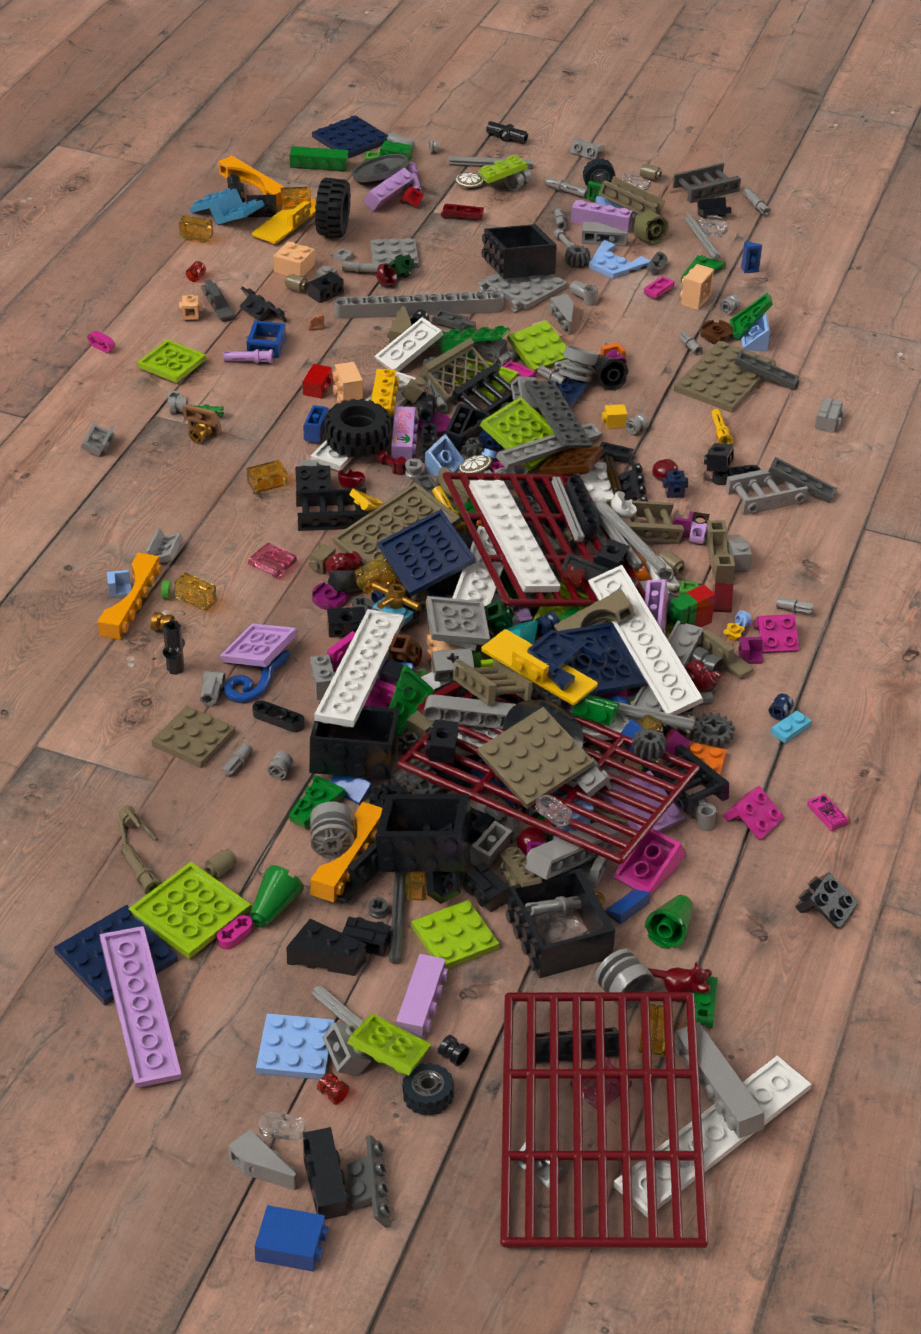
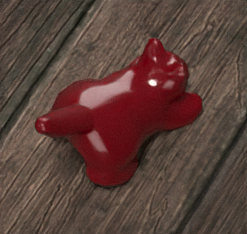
M695 962L693 969L676 967L664 971L648 968L654 977L663 979L664 986L668 992L694 991L706 993L710 990L706 980L712 975V971L709 969L704 970L698 966L697 962Z

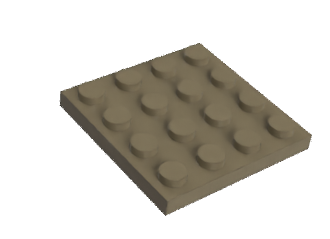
M544 707L477 748V754L527 809L594 766V761Z

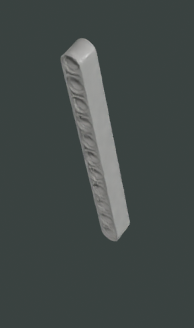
M499 291L340 297L334 300V316L341 319L396 316L397 311H400L402 306H405L408 316H413L420 309L426 311L429 315H435L440 309L456 314L501 312L504 308V294Z

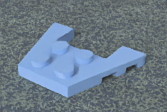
M604 240L590 260L589 268L614 279L629 274L631 270L639 271L641 267H647L650 260L640 256L633 262H630L624 257L616 256L612 253L615 250V244Z

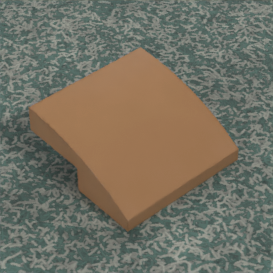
M187 404L183 405L184 419L188 420L189 429L201 423L211 426L213 435L219 436L222 433L220 420L216 412Z

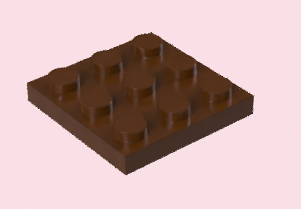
M603 446L576 448L554 453L539 469L540 474H587L604 454Z

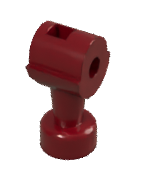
M381 450L378 453L377 462L381 464L387 463L392 466L393 474H405L406 459L404 456L395 459L390 457V453L386 450Z

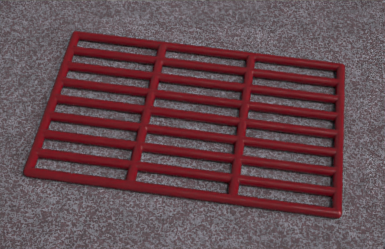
M443 473V479L506 607H589L598 601L589 582L578 578L589 598L580 599L568 574L561 571L562 563H564L567 554H573L556 521H564L572 536L573 534L551 481L554 476H559L564 487H566L568 477L576 476L580 478L579 475ZM452 480H461L477 513L467 512ZM469 480H506L511 482L527 512L521 513L524 520L532 522L549 554L544 555L547 562H553L572 599H563L560 592H551L554 599H545L542 592H534L537 599L527 598L469 488ZM518 481H527L543 513L534 512ZM535 481H543L560 514L551 513ZM472 520H481L497 555H488ZM540 521H548L566 555L556 554ZM599 525L607 540L611 539L603 527ZM596 536L591 541L597 552H599L602 544ZM584 541L576 542L582 555L576 556L593 562L595 555L590 554ZM626 559L623 567L630 578L637 580V590L645 602L646 592ZM492 562L502 563L519 599L509 598Z
M468 691L462 698L473 699L475 695ZM506 694L521 701H525L517 694ZM498 696L495 697V702L515 704ZM531 696V700H539ZM574 716L581 726L616 740L611 744L583 732V741L607 750L602 755L582 746V749L597 761L600 771L607 765L665 789L670 794L664 796L606 771L611 778L610 782L661 804L657 808L617 790H609L606 786H603L598 792L652 814L649 819L595 796L589 798L578 784L575 787L565 784L557 789L568 794L565 799L554 794L543 798L558 805L555 810L538 803L528 808L547 816L548 818L543 822L479 794L485 789L524 806L512 792L490 783L493 778L502 780L489 766L455 752L454 761L486 774L480 779L446 763L429 761V756L420 753L423 748H426L427 740H431L428 739L429 731L397 762V766L407 772L455 793L469 794L471 800L617 864H623L700 770L697 764L665 752L659 758L689 770L686 774L652 760L649 761L647 758L641 759V756H636L635 753L621 748L624 743L632 746L633 738L593 721ZM459 724V733L483 743L493 739ZM482 727L499 735L503 733V729ZM458 738L457 747L478 755V746ZM615 754L679 780V783L674 785L614 760L612 757ZM414 758L475 785V787L469 790L414 766L409 762ZM578 798L639 824L642 828L637 831L572 802ZM566 809L630 836L632 840L628 843L563 815ZM556 821L623 849V851L618 855L552 825Z
M511 992L505 994L500 1244L502 1247L706 1248L708 1246L694 993ZM559 1001H572L573 1069H559ZM581 1001H595L596 1069H582ZM604 1001H618L619 1069H605ZM627 1001H640L643 1069H629ZM650 1001H663L666 1069H652ZM672 1001H686L689 1069H675ZM514 1002H527L526 1069H513ZM536 1002H550V1069H536ZM512 1079H526V1151H511ZM536 1079H550V1151H535ZM559 1079H573L574 1151H559ZM582 1079H596L598 1151H583ZM606 1079H620L622 1151H607ZM629 1079H643L646 1151H631ZM652 1079H667L670 1151H655ZM676 1079H690L694 1151H679ZM511 1160H526L525 1237H510ZM535 1160H550V1237H535ZM559 1161H574V1237H559ZM583 1161H598L599 1237H584ZM607 1161H622L624 1238L609 1237ZM631 1161H646L649 1238H634ZM656 1161H670L673 1238H658ZM680 1161H694L698 1238H683Z

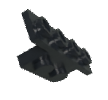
M243 286L240 288L247 296L240 305L243 311L258 321H264L272 313L286 323L285 313L280 308L276 309L270 301L265 302L266 300L261 295H256L252 289H246Z
M633 458L631 459L632 470L619 475L623 489L622 492L625 493L624 499L629 500L636 497L637 501H648L645 496L647 491L643 484L645 483L642 475L643 468Z
M372 843L347 868L351 881H347L342 895H338L336 900L345 903L349 902L379 872L376 844Z

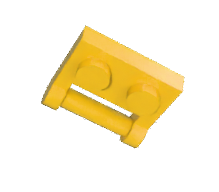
M352 489L349 494L355 499L354 502L365 511H373L384 504L379 499Z

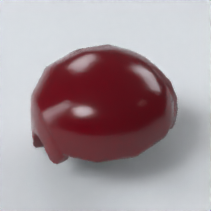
M389 263L380 264L376 270L377 281L384 287L396 285L397 282L396 271L394 268L388 267Z
M662 459L653 465L652 474L656 479L663 481V478H666V471L679 469L673 460Z
M351 469L347 473H344L343 470L338 472L339 483L344 489L361 488L365 483V476L362 472L352 471Z
M527 827L520 832L517 838V846L526 855L527 841L547 843L548 837L540 829Z

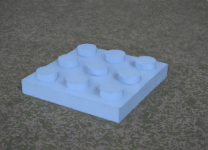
M267 1013L256 1065V1074L325 1080L329 1052L322 1037L334 1024V1019Z

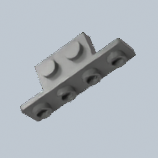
M211 279L205 280V285H202L201 289L220 320L235 318L233 310L217 284L213 283Z
M369 1135L366 1137L368 1156L347 1164L351 1206L355 1210L372 1203L374 1218L386 1228L390 1226L389 1216H391V1210L388 1205L387 1195H389V1190L385 1180V1175L387 1174L383 1160L385 1150L380 1141Z

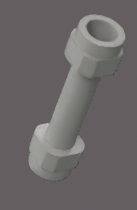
M555 230V238L565 244L566 250L572 245L576 246L574 242H570L566 238L563 230Z

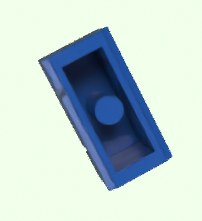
M317 405L312 406L303 425L305 441L319 443L326 430L325 417L329 408Z

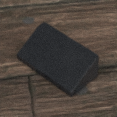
M333 570L327 581L338 592H359L365 590L360 575L356 570Z

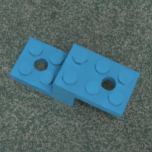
M227 188L223 191L203 196V200L194 201V205L189 207V209L193 213L210 208L216 223L221 224L244 218L265 205L263 200H252L248 203H243L237 189L230 190V188Z

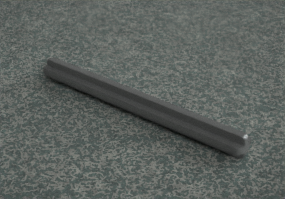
M395 872L389 962L392 964L401 962L407 872Z

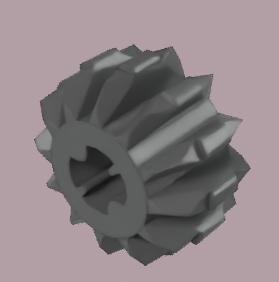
M572 245L566 250L565 261L571 267L583 268L589 263L590 251L588 248H584V246Z
M650 728L648 730L641 729L640 732H635L632 740V750L635 751V755L641 756V759L648 758L649 761L651 758L658 760L659 757H662L667 746L664 733H658L657 729L654 731Z

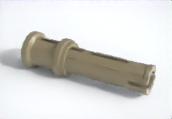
M131 844L121 848V854L135 872L136 880L144 887L146 895L162 884L160 880L155 878L154 871L146 867Z

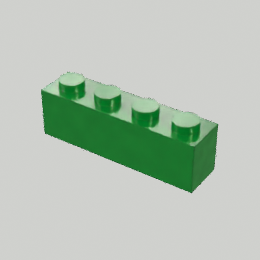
M292 146L289 154L290 168L347 171L349 152L348 150Z

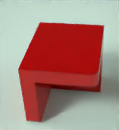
M410 187L405 190L400 202L406 201L416 208L424 194L414 187Z

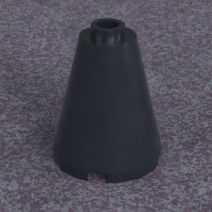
M598 354L596 365H591L599 384L606 390H617L627 380L628 367L620 359Z

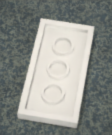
M422 317L374 357L385 368L399 372L443 336V332Z

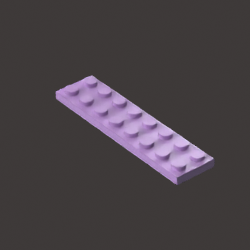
M144 926L100 934V942L135 1088L181 1079V1070Z

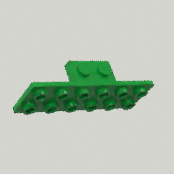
M497 326L494 329L482 327L480 330H474V328H467L464 331L453 329L449 332L442 330L443 336L432 345L440 344L441 352L444 354L469 338L474 342L501 340L510 331V328ZM471 352L467 354V358L474 357Z

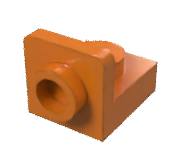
M618 342L601 346V355L606 356L610 350H617L624 358L626 356L625 349Z

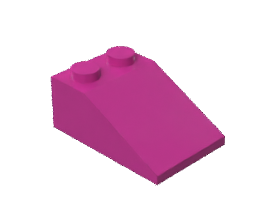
M652 828L626 861L619 866L613 878L632 889L647 891L651 895L676 870L686 851L681 843Z

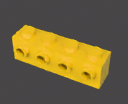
M377 369L371 401L384 407L391 419L395 412L399 377H396V370Z

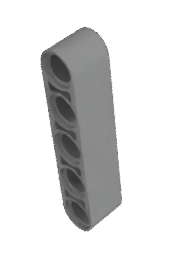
M430 695L426 699L423 714L430 721L437 719L459 722L461 725L503 729L507 713L516 704L495 702V704L487 705L482 700Z

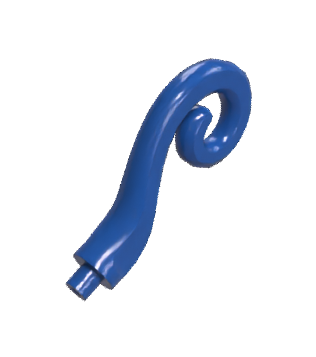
M289 651L281 652L268 666L262 668L260 681L254 689H252L253 682L248 676L236 675L229 678L224 686L227 698L234 702L246 703L262 696L271 682L274 671L287 663L286 658L290 657ZM239 683L244 684L242 686L244 693L235 691L233 687Z

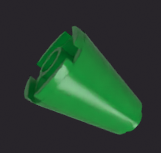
M271 865L266 869L250 913L252 922L256 925L268 926L302 894L304 890L303 883L296 875L294 878L289 876V870L277 865Z
M677 895L649 914L644 926L649 933L647 935L648 938L655 945L663 949H669V947L678 948L685 941L693 910L691 899L685 895Z

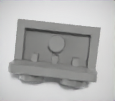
M93 423L81 448L99 457L102 451L106 452L110 444L107 441L111 442L115 433L112 431L115 426L111 425L108 431Z
M157 529L146 550L147 554L159 556V563L171 562L175 558L183 536L181 533L165 536L161 529Z
M593 757L591 759L594 761V766L573 779L589 798L603 786H606L609 790L613 788L609 783L611 780L610 776L604 769L602 771L598 769L600 766Z

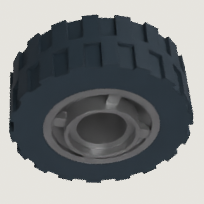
M604 158L591 160L583 170V179L587 186L589 181L603 184V181L606 180L611 183L613 176L616 177L613 165Z
M432 1063L419 1064L409 1076L406 1075L403 1078L404 1103L406 1102V1106L415 1113H420V1115L439 1114L441 1111L446 1110L453 1101L454 1083L452 1075L441 1065Z

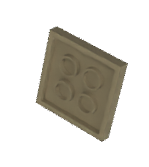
M186 705L151 741L153 747L202 768L236 732L234 726Z

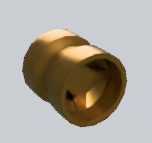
M201 423L196 424V427L189 430L190 439L197 444L202 443L205 438L212 434L211 426Z
M154 612L151 618V630H163L164 623L171 620L175 621V616L170 614L165 616L160 612Z

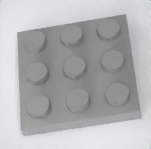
M391 238L389 240H370L372 264L390 263L400 254L404 256L410 254L414 260L415 268H419L415 239Z
M427 596L426 608L431 640L485 645L490 641L483 601Z

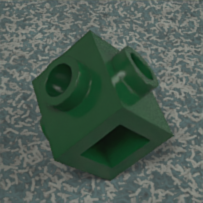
M400 254L389 263V267L395 269L397 277L401 275L407 277L415 269L414 260L410 254L405 256Z
M501 599L484 606L487 625L496 633L513 626V611L510 607H506Z

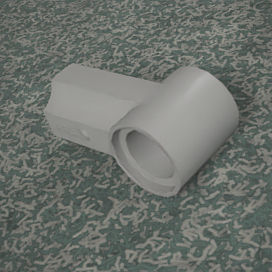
M391 132L387 137V141L412 145L413 149L415 148V143L410 137L404 138L395 132Z
M574 280L569 286V291L581 297L586 305H595L597 303V286L585 285L577 280Z
M205 670L203 688L200 694V702L204 703L205 706H212L217 703L220 690H223L225 686V672Z
M699 790L692 791L690 795L699 792ZM706 798L692 803V812L697 818V827L704 831L712 830L716 822V807L709 804Z

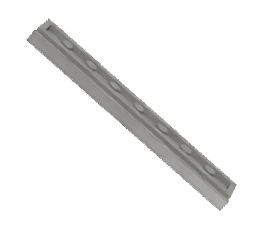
M677 621L667 640L685 667L702 637L704 628L687 623L683 625L680 624V621ZM648 684L641 687L631 705L661 712L662 708ZM627 716L629 721L633 719L644 730H648V728L652 730L655 722Z

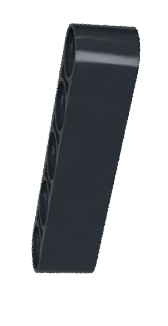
M570 476L567 479L566 492L585 535L584 539L594 540L600 525L599 517L583 480L576 476Z

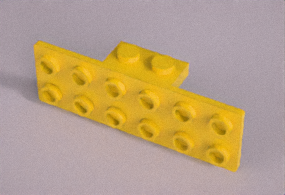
M300 195L254 230L252 236L268 241L271 244H277L315 214L316 199Z
M504 629L481 647V651L571 705H576L598 685L593 679L566 665L563 670L574 675L575 681L565 691H562L548 677L549 665L527 653L528 648L533 644L507 629Z

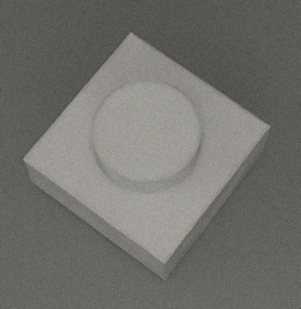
M324 265L316 271V277H321L330 272L337 275V269Z

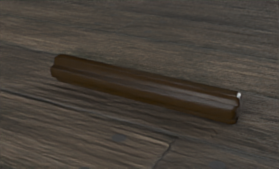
M606 455L603 461L607 464L606 472L612 492L615 495L616 492H622L623 489L612 456Z

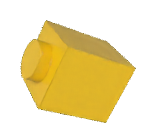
M624 404L605 405L601 419L602 422H605L606 429L626 428L627 411Z

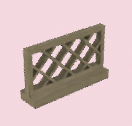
M471 338L425 364L419 373L423 378L427 377L445 400L451 398L453 390L461 386L455 384V379L462 380L464 384L471 379L466 377V372L476 376L482 372L478 371V365L484 369L490 367L472 346L474 341ZM471 352L475 360L467 358V354ZM456 360L464 361L463 366L456 365ZM467 362L474 364V369L467 368ZM445 367L452 368V373L445 372ZM456 369L463 371V376L456 375ZM433 374L441 375V380L435 379ZM444 376L452 378V383L445 382ZM444 386L451 387V393L448 394L444 390Z

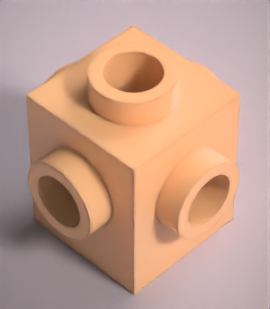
M182 296V302H179V311L182 312L183 320L199 319V311H202V302H199L198 296Z

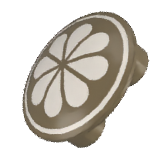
M471 172L461 173L455 178V182L461 186L462 190L482 188L484 183L479 174Z
M488 455L472 456L460 464L459 471L460 473H484L492 464V459Z

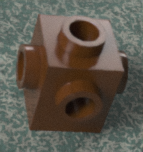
M395 633L389 652L396 658L397 662L414 663L419 655L420 645L411 635Z

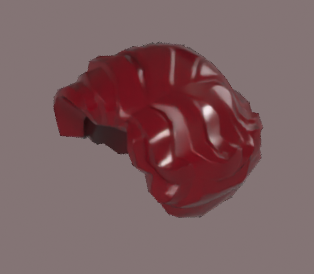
M356 551L332 555L325 562L326 572L330 576L333 570L358 571L362 557Z
M692 660L684 667L700 693L712 691L722 677L720 671H709L698 660Z

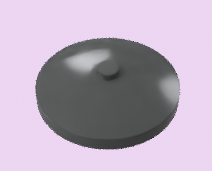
M388 154L375 157L357 165L352 170V176L358 182L385 180L404 167L406 168L409 164L408 159L404 154Z

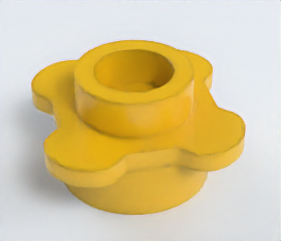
M728 623L727 629L723 633L729 640L736 641L740 639L741 633L745 631V628L738 624Z

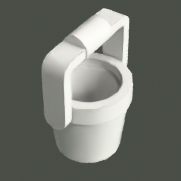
M660 556L658 557L666 564V570L662 573L657 572L648 561L646 562V568L652 580L666 579L668 590L677 591L680 584L675 578L672 568Z

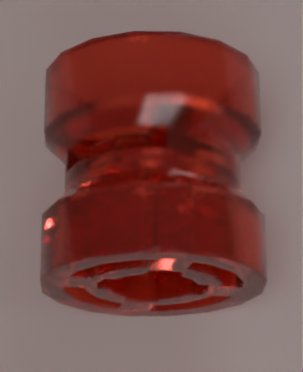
M195 261L186 270V277L192 282H197L206 273L205 265L200 261Z
M568 564L562 575V581L566 583L571 581L574 586L580 588L584 581L586 570L581 568L575 569L574 565Z
M328 1072L319 1080L317 1090L322 1095H327L328 1100L337 1105L346 1098L349 1086L345 1082L339 1081L333 1072Z

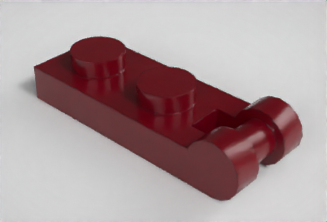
M447 203L443 206L441 216L445 219L457 217L459 219L482 220L484 207Z

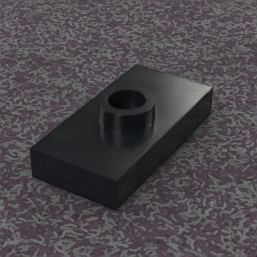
M601 442L599 446L604 448L602 457L605 458L606 455L612 456L614 461L629 463L634 455V449L607 442Z

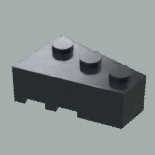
M460 403L458 404L445 431V434L458 452L462 450L463 442H467L469 438H477L484 430L480 424L490 416V413Z
M311 918L286 947L288 965L299 963L307 965V968L314 969L316 966L328 968L329 972L355 976L366 962L365 943Z
M331 1127L303 1132V1161L316 1214L325 1215V1220L347 1215V1205L351 1204L348 1190H344L345 1176L343 1170H340L339 1167L340 1157L338 1150L335 1148Z

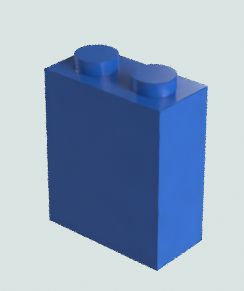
M267 1205L254 1247L255 1261L314 1272L316 1262L320 1263L323 1247H320L321 1242L326 1241L329 1227L325 1226V1215Z

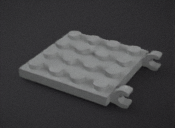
M496 272L477 283L480 286L477 292H485L491 285L498 287L500 292L504 294V299L515 305L511 308V311L515 313L522 308L527 310L568 288V282L553 274L503 279Z

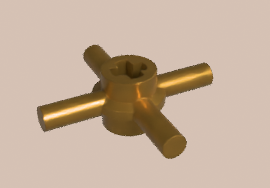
M373 582L372 588L385 594V599L377 603L379 609H383L386 606L399 609L405 604L417 611L420 610L421 604L408 598L405 586L391 584L387 588L377 582Z

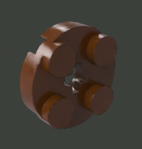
M708 320L702 324L700 336L715 345L719 340L728 341L731 339L733 330L728 322L719 320L718 323L714 322V320Z

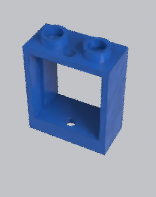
M254 320L246 341L247 352L259 349V351L273 349V358H279L286 339V324ZM256 336L277 338L276 341L256 339Z

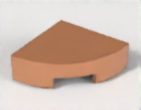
M323 312L316 314L310 319L308 323L309 331L324 329Z

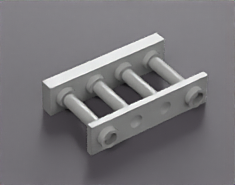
M768 468L727 477L725 491L728 495L734 493L740 495L743 499L742 514L746 515L806 502L808 487L797 488L795 485L768 472ZM785 483L789 490L781 491L777 484ZM769 486L774 493L765 494L761 488ZM754 490L758 496L750 498L745 491Z

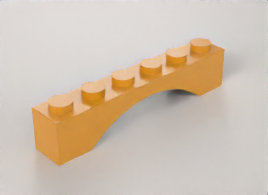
M234 156L218 161L219 174L227 178L230 174H236L240 177V181L257 187L264 195H276L277 206L288 202V189Z
M137 553L131 563L132 575L135 581L134 586L122 601L103 611L97 621L99 636L121 640L124 633H127L130 622L135 618V613L141 608L143 599L148 596L149 589L154 585L156 576L161 573L162 566L159 564V556Z
M365 802L361 803L354 814L356 839L353 845L339 858L318 867L310 881V895L333 903L338 895H342L347 881H351L347 868L373 842H376L375 835L382 812L381 807Z

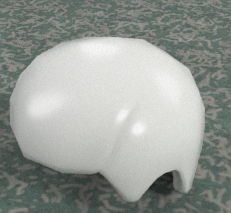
M616 492L611 500V508L622 518L633 517L637 509L632 504V500H625L624 492Z

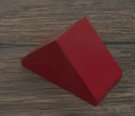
M715 583L713 585V592L716 594L713 612H732L734 584Z

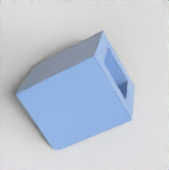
M129 570L107 572L109 597L127 596L131 591Z

